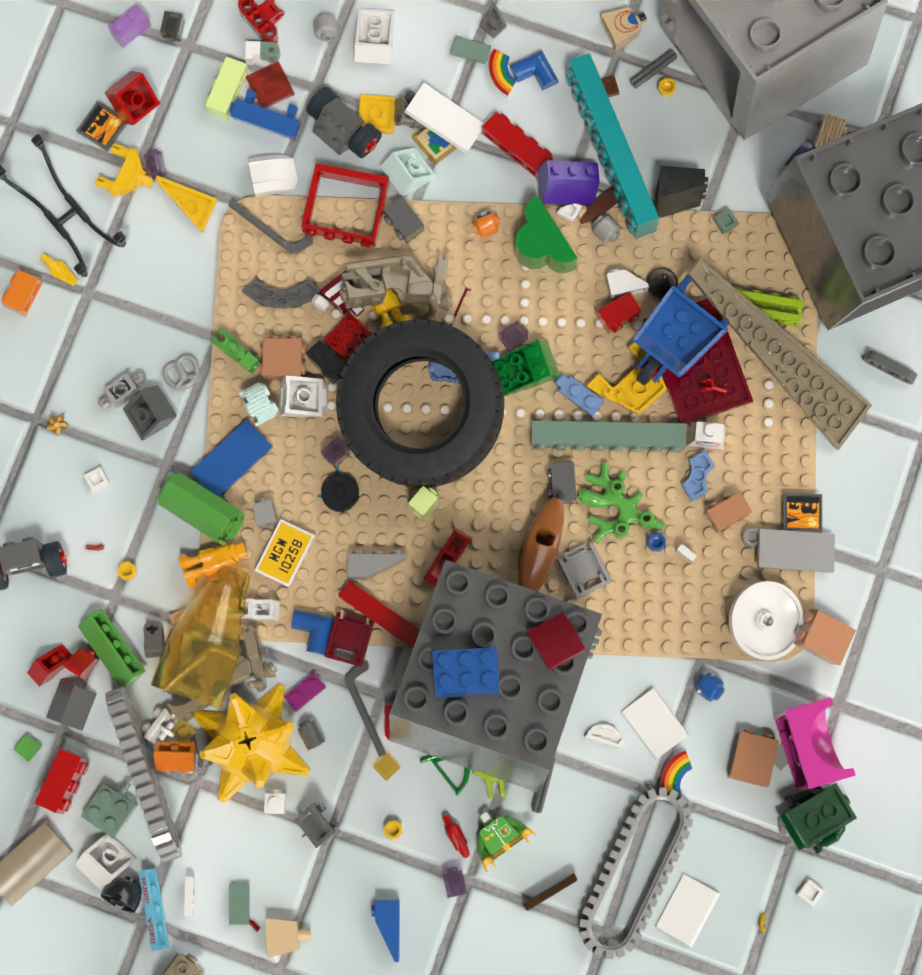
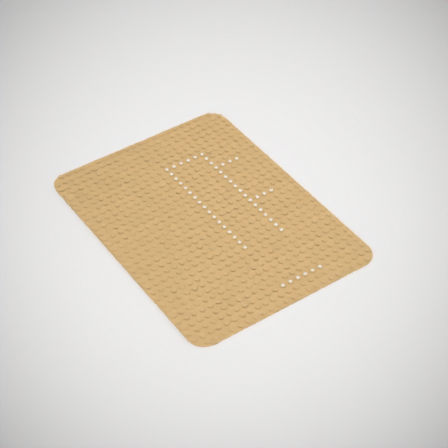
M254 195L244 197L236 202L291 244L298 243L306 236L301 228L308 199L306 196L264 195L256 197ZM316 197L310 225L371 236L379 199ZM386 199L385 208L396 200ZM405 200L424 224L425 230L407 244L404 240L400 241L394 232L396 231L392 225L389 226L382 217L376 247L371 246L367 248L361 246L360 243L353 242L352 244H347L339 239L327 240L323 236L316 235L313 237V244L293 255L289 254L283 247L231 208L223 215L220 226L213 336L219 341H224L225 338L217 331L222 327L247 352L249 351L256 357L260 363H263V355H260V344H263L264 338L269 336H279L280 338L297 336L299 339H302L307 351L320 340L345 366L347 364L346 361L324 343L323 340L349 313L372 334L379 330L382 321L381 317L375 315L372 305L362 306L365 311L358 317L351 310L343 315L331 304L326 312H322L314 307L312 301L287 309L260 305L242 292L255 278L264 285L281 290L298 286L309 278L319 289H322L346 270L345 263L410 255L433 281V269L438 264L437 259L440 254H442V260L445 259L446 255L449 257L442 294L447 292L452 297V307H450L449 311L438 307L435 317L431 320L448 325L453 323V327L470 336L481 346L484 352H499L500 357L536 340L548 341L559 375L563 374L567 378L572 376L585 387L598 374L611 387H615L639 365L640 361L628 350V347L634 343L632 341L644 325L643 319L650 317L662 300L653 296L649 290L646 293L632 295L642 310L639 319L632 324L626 323L623 325V329L617 333L611 332L607 334L596 314L597 310L614 301L610 300L605 280L606 274L613 269L626 270L646 282L651 271L657 268H667L674 272L679 286L696 262L701 259L733 287H740L743 291L751 292V290H758L762 294L767 295L776 293L785 298L789 296L800 298L799 300L804 301L799 327L778 325L817 358V307L773 213L732 212L739 225L723 235L713 221V218L722 212L685 210L659 218L656 232L635 239L633 233L630 234L628 231L627 218L622 216L620 208H611L603 216H611L620 225L618 232L620 236L613 243L611 241L603 243L593 234L594 227L592 225L596 220L585 224L580 223L587 207H582L575 221L571 223L557 215V211L563 206L544 205L578 257L576 269L568 273L555 272L548 265L539 269H528L518 262L515 255L516 235L518 230L524 225L527 204ZM490 210L494 215H498L501 224L498 225L499 230L497 233L483 238L476 234L472 221H474L475 215ZM693 281L686 287L684 294L692 301L698 302L707 299ZM391 288L393 293L398 296L402 305L399 309L402 315H410L413 320H416L428 313L429 302L427 304L406 303L404 300L405 295L400 290ZM465 288L471 289L470 291H467L463 299V302L460 306V309L457 313V316L455 318L454 313L457 309V306L460 302V299L464 293ZM388 312L390 320L395 323L392 313ZM729 325L727 326L728 333L752 395L753 403L696 421L724 425V450L687 446L689 427L695 422L686 425V447L679 453H672L670 450L651 452L650 449H643L642 452H632L631 449L615 452L612 449L604 448V451H593V448H585L584 451H575L574 448L557 451L549 447L546 450H535V447H531L532 421L679 423L668 390L639 416L593 392L604 403L595 415L591 417L558 392L559 387L554 384L557 380L555 378L544 384L504 397L503 423L497 441L490 453L474 470L464 477L442 486L430 487L438 494L439 505L423 522L409 510L408 506L410 500L421 488L403 486L384 479L361 463L348 447L337 419L336 392L339 380L332 385L307 358V355L303 356V363H306V374L302 375V377L324 379L327 386V412L323 417L281 416L280 412H277L276 417L256 427L253 423L256 420L255 417H251L247 413L242 403L246 401L245 398H241L238 393L258 382L260 384L263 383L270 393L267 396L268 399L274 401L279 410V387L281 380H264L262 374H259V367L250 374L239 363L231 359L212 343L205 458L245 420L273 448L221 496L222 499L245 513L244 517L241 516V520L244 522L236 537L232 541L227 539L225 542L228 544L243 542L248 556L241 558L240 562L222 570L219 574L208 577L205 574L197 579V613L204 626L218 637L244 641L241 629L243 626L247 629L248 625L257 630L259 641L308 643L309 632L291 629L295 609L333 617V624L336 613L340 612L341 618L339 621H343L344 614L367 620L365 628L369 629V624L372 620L338 597L346 584L351 581L420 629L435 587L423 580L454 529L458 528L473 538L457 564L518 585V557L522 542L535 516L543 505L549 501L548 488L552 487L551 481L547 480V469H550L551 463L574 462L576 499H578L581 489H588L598 494L605 493L603 487L588 482L585 478L587 473L599 477L601 475V464L607 463L611 480L617 479L619 471L626 473L623 497L631 498L640 491L643 497L637 503V509L641 512H651L657 518V521L665 523L663 531L654 527L653 530L650 528L643 529L638 523L632 522L628 525L629 533L626 538L617 539L613 534H607L596 543L592 538L599 531V527L588 522L590 515L611 522L619 516L617 507L610 505L603 508H594L580 503V500H576L575 504H564V525L559 549L550 572L538 592L602 614L598 625L602 630L601 637L595 636V638L599 639V643L596 645L595 650H590V652L595 655L771 662L788 660L804 649L795 646L788 654L774 660L756 659L745 654L739 649L731 636L729 613L734 599L744 588L753 583L763 581L776 582L790 589L798 598L803 615L809 609H814L815 572L757 568L758 545L756 547L744 545L742 534L750 527L783 530V493L816 494V426ZM414 362L399 368L388 378L381 390L378 402L381 424L388 436L400 445L411 448L435 445L443 441L455 430L462 417L464 393L461 384L431 380L429 376L431 362ZM706 450L715 465L706 477L708 493L691 502L681 486L688 480L691 473L688 459ZM337 464H339L338 474L352 477L359 488V499L356 505L346 512L330 510L324 504L322 497H317L318 494L321 495L324 482L330 476L335 475ZM619 485L614 486L616 490L621 489ZM732 492L735 494L741 492L752 513L721 532L716 533L705 515L706 511L709 510L708 506L716 501L718 503L725 501L724 497ZM267 498V500H272L278 523L282 519L315 535L290 588L255 572L277 525L259 529L252 506L258 499ZM643 517L645 522L650 521L648 517ZM622 527L618 528V531L621 533L625 531ZM200 532L199 551L209 547L222 546ZM653 533H661L666 538V546L660 552H652L647 547V539ZM592 541L612 583L577 600L557 561V557L561 556L565 563L567 561L563 555L564 553L585 544L589 551L591 549L588 546V542ZM681 544L696 554L697 557L691 564L676 553ZM353 551H364V554H372V551H383L384 554H391V551H403V554L407 555L406 561L369 580L348 579V554H353ZM203 563L198 564V568L203 566ZM596 577L582 584L584 590H587L601 582ZM217 599H273L280 601L279 621L216 619ZM376 623L374 624L369 646L409 647Z

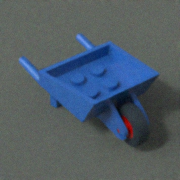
M688 275L681 281L678 288L672 286L632 340L647 352L637 366V369L642 371L636 380L644 386L652 378V381L656 383L667 369L680 378L728 331L727 326L729 324L725 319L719 322L684 294L686 287L692 281Z

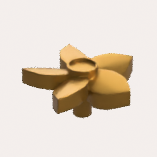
M64 414L59 415L57 419L49 415L51 423H48L45 429L53 430L58 436L61 432L60 428H68V425L62 422Z

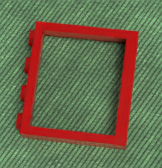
M316 163L302 220V232L311 237L319 235L327 240L339 239L347 244L355 242L367 248L371 246L376 247L384 212L383 209L385 208L390 185L389 177ZM321 177L382 189L371 236L310 225Z

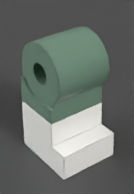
M246 41L245 60L247 65H254V60H266L270 63H275L280 59L281 55L278 44L274 42Z

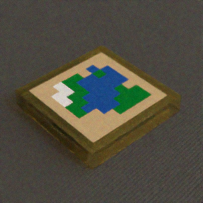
M425 126L412 136L413 141L435 166L457 149Z

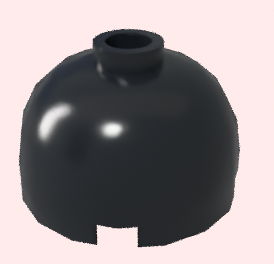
M125 876V878L117 877L105 885L100 895L109 904L123 907L121 909L123 911L135 913L141 901V891L135 885L136 880Z

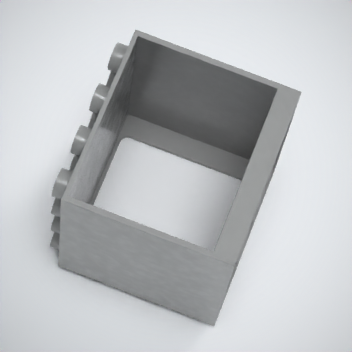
M663 0L661 28L743 140H746L866 66L869 62L888 0Z

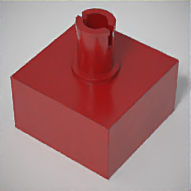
M130 71L104 92L122 123L133 126L161 104L141 72Z

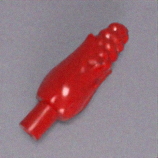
M449 814L441 817L446 825L444 828L445 833L453 844L455 851L460 852L463 858H468L470 856L468 846L466 845L468 842L464 838L460 826L451 820Z

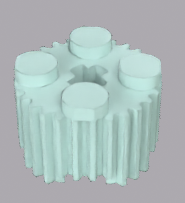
M258 382L238 393L241 398H245L246 401L242 403L247 413L251 417H255L256 420L253 423L256 427L276 417V413L279 412L274 401L268 399L267 396L270 393L263 383L260 384Z

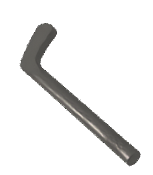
M232 200L228 205L283 247L289 254L299 253L313 244V237L307 235L298 243L291 244Z
M364 662L363 667L356 666L346 676L345 684L378 756L382 757L386 755V752L354 684L358 676L369 670V665Z

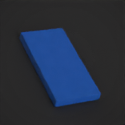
M245 420L191 471V474L206 489L221 497L273 447Z

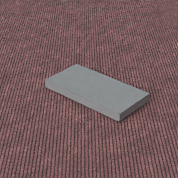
M758 529L757 568L834 573L835 534Z

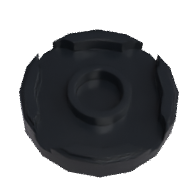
M335 474L324 482L321 489V497L324 504L330 510L346 512L356 505L359 499V488L352 477Z

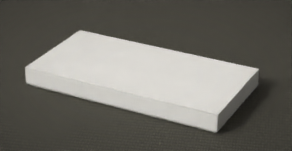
M423 83L404 112L465 154H467L485 124L425 83Z

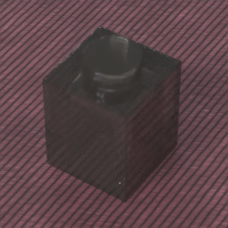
M164 11L160 29L163 39L168 42H181L185 24L183 14Z

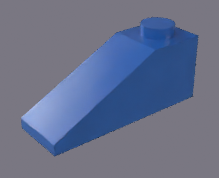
M376 900L375 905L371 906V917H375V922L394 962H399L400 900Z

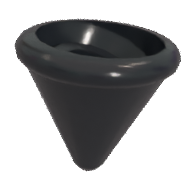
M667 268L654 269L647 277L648 290L657 298L663 299L672 286L678 288L676 275Z

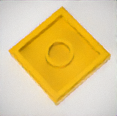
M360 94L358 116L364 120L363 126L370 123L382 134H394V101L396 97Z

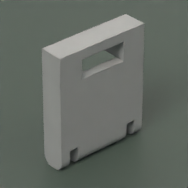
M592 541L588 542V546L591 549L589 551L585 544L564 553L563 555L567 561L565 563L561 556L557 557V561L577 600L612 583ZM596 577L599 578L601 583L584 590L582 584Z

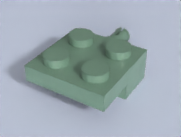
M124 780L119 790H116L103 783L81 817L110 837L115 838L138 806L125 795L131 784Z

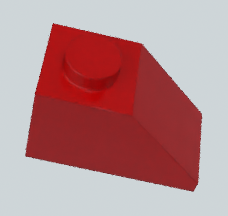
M61 644L36 659L27 674L40 687L62 671L64 664L73 655Z
M87 648L85 651L78 649L63 667L87 680L99 660L95 658L96 654Z

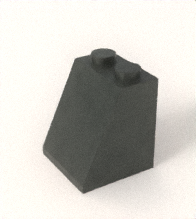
M660 166L655 204L659 218L701 205L702 199L706 197V188H708L709 177H705L706 169Z

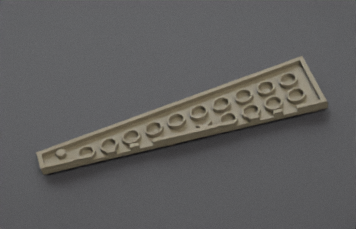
M699 259L687 274L688 277L836 450H839L872 404L709 265Z

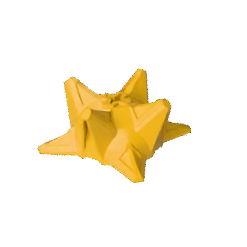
M278 683L256 704H249L236 693H233L229 696L227 713L197 710L194 713L195 716L193 718L213 739L200 751V757L217 763L221 767L217 798L223 803L228 801L247 782H252L258 788L264 787L275 773L308 775L310 767L290 747L294 725L292 722L284 721L281 717L285 687ZM249 739L253 740L250 742L251 745L246 744Z

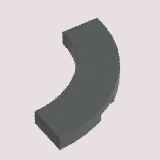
M255 278L242 292L260 305L287 309L311 302L316 294L320 295L321 289L309 278L298 286L283 290L264 285Z

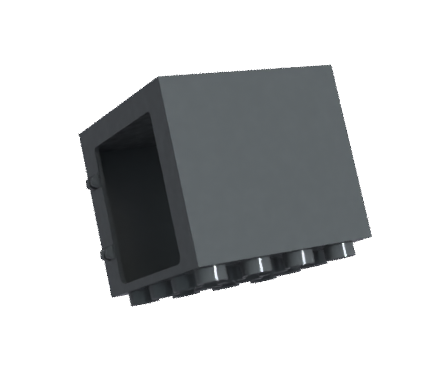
M922 103L794 157L765 193V197L828 331L922 290Z
M445 560L389 714L390 741L540 793L550 771L586 661L593 657V653L590 650L594 651L599 643V639L595 638V636L601 637L602 630L598 627L602 614ZM563 612L579 636L586 651L549 671L539 657L537 649L528 638L527 632ZM496 647L499 676L498 694L435 698L433 651Z

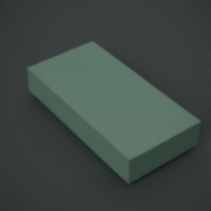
M456 36L451 55L486 65L491 45Z
M229 884L230 926L250 925V884Z

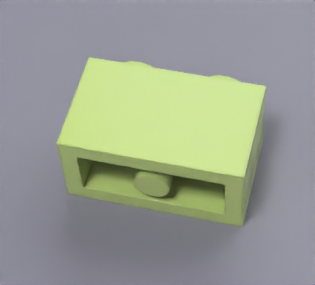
M422 486L408 503L409 510L424 522L439 505L438 494L432 488L428 487L426 489Z

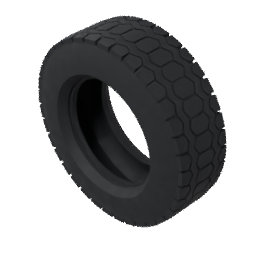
M421 319L406 320L388 325L387 327L385 326L376 331V333L371 334L354 350L355 352L347 360V364L344 366L339 378L336 392V411L340 430L348 447L368 469L384 479L399 485L422 488L424 486L428 488L442 486L464 477L487 457L501 431L504 418V393L499 374L492 361L481 346L470 336L442 322ZM420 361L438 363L456 374L463 389L464 409L457 427L443 441L429 447L411 448L394 442L385 432L379 418L378 402L384 384L395 371L407 364Z

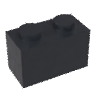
M319 340L306 352V355L333 385L341 377L344 365Z

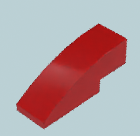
M458 528L454 529L423 580L436 587L445 560L457 564L473 538Z

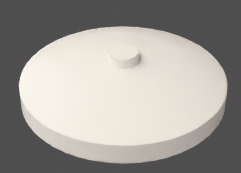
M768 581L753 583L744 588L732 603L729 613L731 636L739 649L750 657L761 660L778 659L788 654L796 646L794 644L795 636L804 622L803 610L798 598L786 586Z

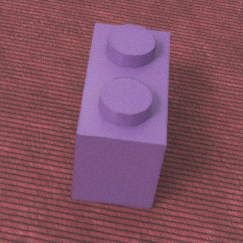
M135 4L112 22L108 28L114 39L124 48L148 29L151 23L148 16Z

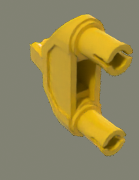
M115 142L113 144L115 148H111V154L124 158L125 162L116 180L112 181L98 175L97 179L99 181H95V186L109 191L114 197L123 196L136 190L137 187L140 188L141 185L151 189L154 181L146 176L147 172L143 170L138 150L134 147H124Z

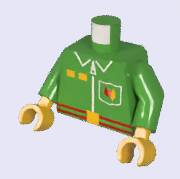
M488 811L478 817L485 827L479 831L480 835L476 839L477 853L486 872H488L487 866L489 864L496 868L494 860L524 839L527 843H530L527 838L531 834L536 837V834L530 828L513 817L500 816L494 820Z

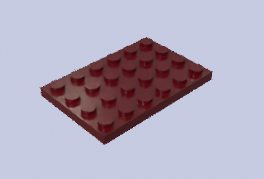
M708 299L695 302L719 322L723 320L722 315ZM728 331L680 378L669 369L662 375L679 423H686L687 425L753 403L752 395ZM711 379L714 385L727 389V393L714 390L702 392L699 388L706 387V385L701 381Z

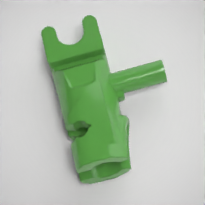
M222 327L219 328L217 331L225 340L219 341L212 335L210 341L252 374L259 367L260 362L249 351L247 352Z

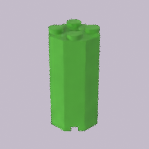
M180 472L177 474L171 473L167 478L166 485L157 494L156 498L159 500L161 507L223 546L228 544L225 542L227 539L232 541L243 526L244 521L241 520V516H245L243 511Z

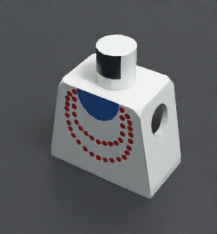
M695 422L689 427L687 446L724 450L725 427L723 424Z

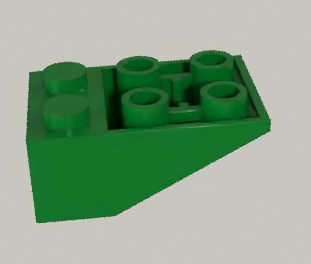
M536 340L501 356L499 360L492 361L499 374L504 397L560 377L548 341Z

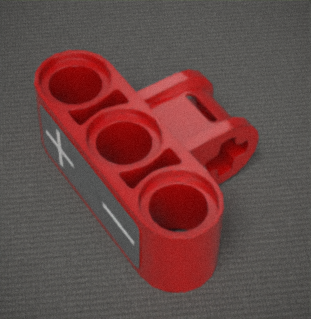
M239 0L238 9L241 17L262 42H274L277 44L279 37L274 24L284 16L285 12L278 8L275 0H266L260 6L253 0ZM246 6L251 7L249 10H243ZM258 19L262 20L259 24L254 23ZM268 33L274 34L271 37H266V34Z

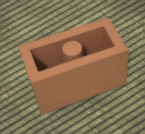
M732 492L724 497L725 501L721 503L716 501L708 506L709 510L706 511L705 515L716 533L721 532L752 513L741 492L737 494Z

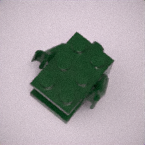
M837 783L824 789L818 786L798 791L794 796H786L784 801L790 798L793 804L788 806L791 809L779 815L780 820L798 850L800 851L803 848H809L814 844H818L820 849L815 851L816 854L820 853L823 847H828L839 841L846 830L845 825L857 819L850 807L849 798L841 792Z

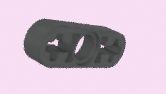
M871 350L867 351L863 359L867 364L907 384H914L918 376L914 371Z

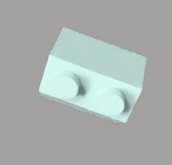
M415 147L392 152L380 166L385 176L389 177V180L401 196L413 193L436 177Z

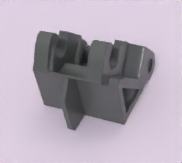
M318 801L311 804L295 819L304 831L302 838L307 836L315 848L329 840L339 830L337 822L329 824L323 817L322 812L326 808Z

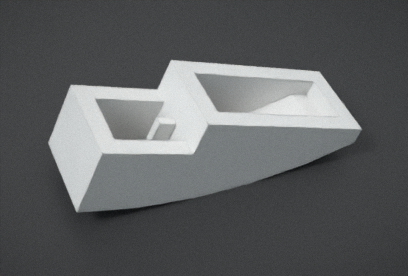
M217 599L216 619L279 621L280 601L273 599Z

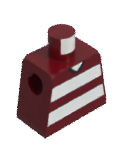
M341 273L320 290V294L341 314L344 315L351 310L358 317L365 309L363 307L346 309L344 301L342 302L340 290L343 289L345 283L342 282ZM349 281V284L351 286H353L354 288H358L357 286L353 285L352 281Z

